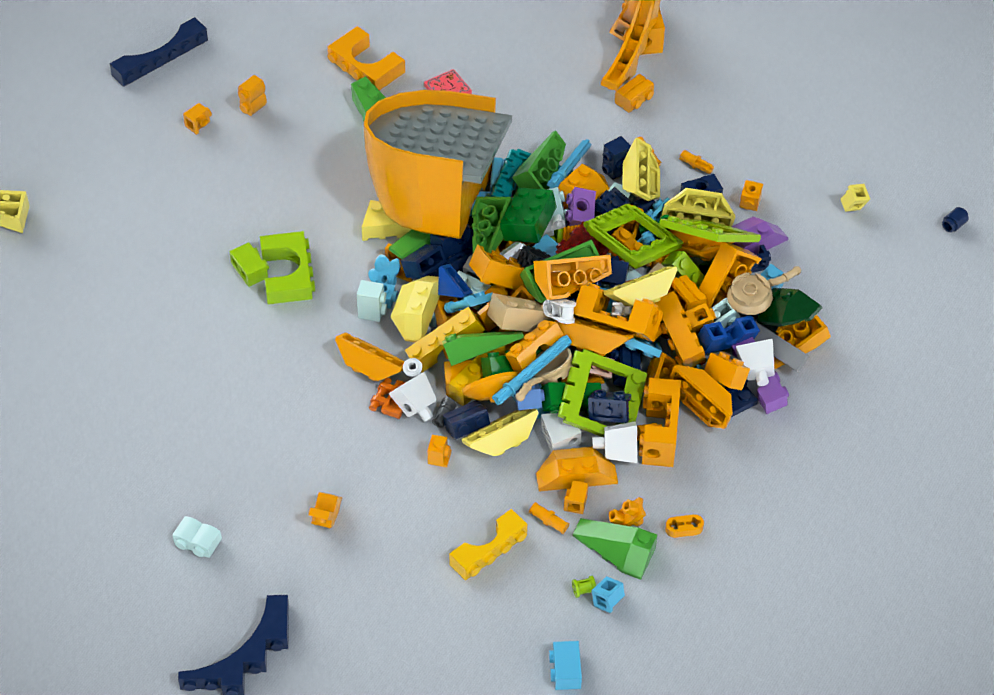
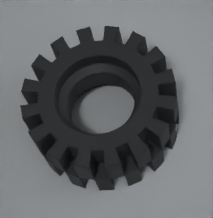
M523 246L517 262L525 268L533 265V261H542L551 256L540 249H535V247Z

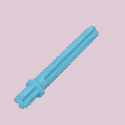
M589 139L582 140L559 170L552 174L550 181L547 183V186L550 187L549 189L558 187L590 149L592 144L589 142Z
M562 336L508 383H504L503 388L492 396L495 403L501 405L510 396H515L516 391L524 383L528 382L571 345L572 341L569 336Z

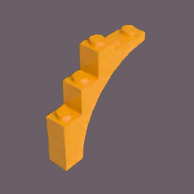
M638 0L626 38L613 64L602 78V86L617 91L626 80L630 81L636 74L639 56L646 49L649 31L656 24L661 0Z

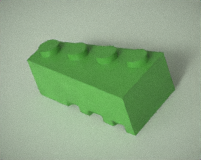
M366 76L351 83L352 100L364 121L366 111L379 100L386 97Z

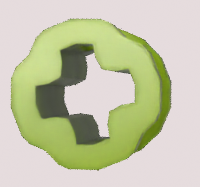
M593 576L578 581L576 579L572 580V589L576 598L582 594L591 593V590L596 587Z

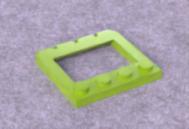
M622 205L583 224L587 233L624 261L629 262V265L635 269L676 251L683 245L681 239L666 228L659 226L658 222L635 205ZM632 220H636L661 240L656 239L651 242V245H643L638 251H631L607 232Z
M668 216V219H660L659 226L716 242H759L761 239L760 234L707 220L680 219L679 217Z
M585 349L581 352L574 351L571 365L575 367H570L566 381L569 384L565 385L562 400L565 402H561L558 417L563 418V423L604 437V427H607L606 425L579 416L591 365L626 378L624 392L631 394L628 422H636L647 373Z

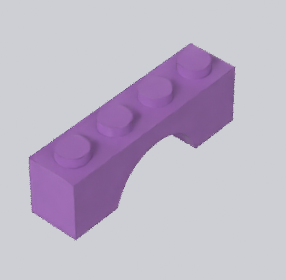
M753 337L733 345L732 355L737 358L736 346L755 342ZM776 371L774 376L768 377L769 383L767 385L760 386L757 389L758 401L766 414L788 405V390L785 386H781L780 377Z

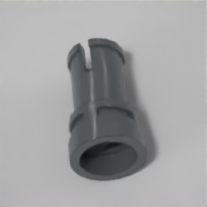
M443 398L438 412L432 419V423L437 427H443V414L455 410L456 403L450 398Z

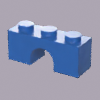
M752 315L736 318L726 328H723L721 322L706 324L702 327L697 337L704 352L710 353L732 348L733 345L751 337L755 339L760 329Z

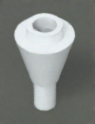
M416 358L407 359L403 364V371L413 379L422 371V363Z

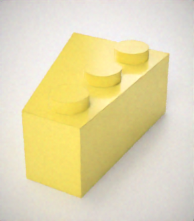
M0 190L1 227L23 233L30 206L26 191Z
M370 200L361 227L362 241H366L368 238L386 239L385 237L391 236L401 238L412 230L402 227L385 214L379 201Z

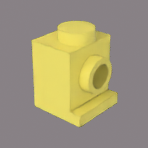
M865 184L849 185V190L840 199L845 212L861 210L870 200Z

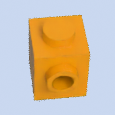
M746 180L739 207L757 211L762 197L763 184Z

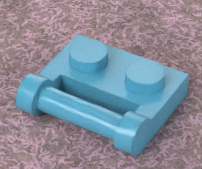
M482 291L463 297L462 300L457 302L450 301L445 303L444 309L447 313H454L467 307L470 308L491 300L492 293L485 294Z

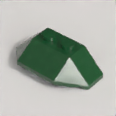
M773 288L771 289L773 294L772 303L764 312L758 314L757 323L787 326L797 324L803 320L805 322L811 321L823 307L799 289Z

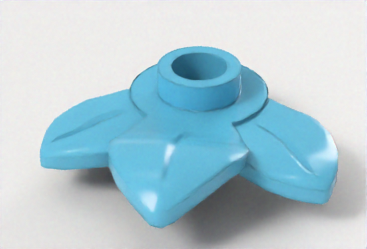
M647 231L642 233V237L636 241L643 245H650L652 241L660 238Z
M380 254L375 260V268L368 271L371 282L373 279H377V282L396 285V275L400 271L399 259L396 258L390 262L386 256Z

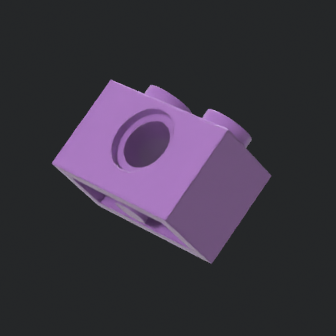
M574 187L571 193H568L566 198L568 209L565 214L567 226L582 225L584 222L594 218L596 191Z

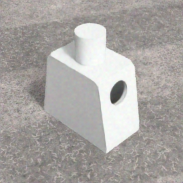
M773 339L736 346L737 358L744 362V366L750 368L747 380H756L758 386L767 385L769 383L768 377L775 375Z
M425 372L389 393L407 417L410 418L414 414L419 413L425 422L434 416L428 406L436 401V396Z
M558 413L541 415V428L551 453L553 450L570 449L581 443V432H585V430L563 423V418L558 417Z
M636 422L604 427V437H593V449H604L606 459L637 463Z

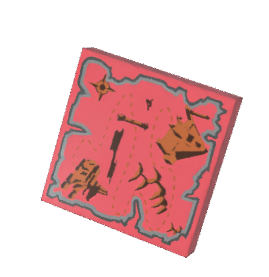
M454 69L424 82V87L427 90L472 94L470 87Z

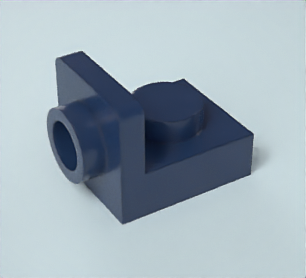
M764 244L760 245L759 254H755L762 260L759 264H754L750 270L752 273L763 271L769 266L771 254L769 250H766Z

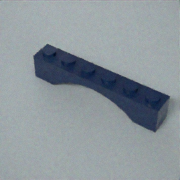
M194 17L181 24L175 36L162 47L144 54L124 55L109 63L111 75L124 87L208 41L207 28Z

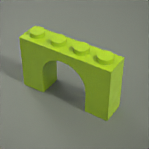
M304 231L260 236L262 260H290L299 266L290 275L265 278L267 303L277 304L313 299L312 292H315V282L310 280V277L314 276L312 266L308 265V263H312L311 253L306 251L310 247L309 239L305 238Z

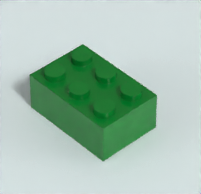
M517 189L500 222L504 241L540 242L557 208L553 190Z

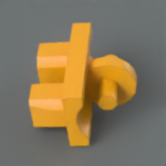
M640 497L633 501L627 499L623 502L622 509L619 511L613 509L609 512L611 523L625 526H640L644 522L643 517L646 516L643 509V499Z

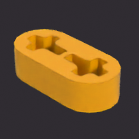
M694 514L671 517L666 522L665 531L668 536L673 538L698 535L703 531L704 520L701 516Z

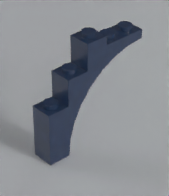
M267 595L265 610L256 630L230 656L196 670L179 671L178 682L180 690L222 689L223 695H244L245 673L259 674L260 672H267V650L281 651L282 649H288V595Z

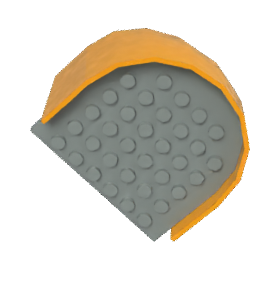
M418 90L403 92L375 103L366 111L365 151L371 179L385 214L405 228L427 234L461 239L468 224L471 208L480 190H485L491 178L492 161L512 123V115L495 113L496 98L454 91Z

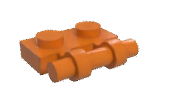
M385 378L379 384L377 394L373 395L369 409L376 411L378 407L382 406L381 413L400 419L403 411L390 395L387 398L384 395L406 382L397 380L392 385V380Z

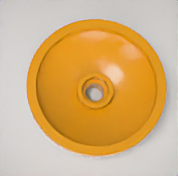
M504 372L482 378L465 386L462 389L463 395L478 401L490 400V403H493L495 401L492 399V396L503 388L504 383H508L519 373Z

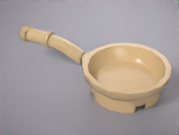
M795 266L787 273L769 280L756 273L755 275H750V273L738 275L728 290V303L738 313L745 315L762 313L772 303L773 294L771 287L788 282L791 278L801 273V268Z
M567 347L540 370L534 378L524 383L520 391L516 393V400L523 401L535 384L545 385L548 382H558L557 379L560 377L562 379L568 377L570 367H573L571 365V350ZM543 350L542 352L537 354L536 358H538L545 351Z

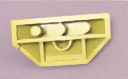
M636 137L623 161L622 189L647 201L655 200L660 197V168L655 156L651 152V145Z
M685 188L666 202L660 218L663 215L679 217L680 219L707 220L730 227L733 226L735 214L722 193Z
M664 267L603 291L604 295L616 302H622L624 306L633 307L635 299L642 301L645 298L654 303L661 300L660 297L667 295L676 275L677 267Z
M425 276L402 285L390 317L405 341L417 342L426 335L440 297L438 295L439 277Z
M538 410L513 411L491 422L490 425L470 433L461 439L462 443L491 456L502 455L507 449L517 447L528 439L538 416Z

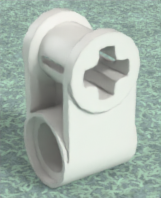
M565 298L546 299L543 303V311L547 317L553 318L560 323H575L573 314L576 302Z

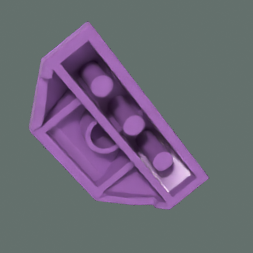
M754 216L731 226L761 235L759 242L733 243V245L747 249L754 254H759L760 245L764 244L766 250L788 240L787 235L777 225Z

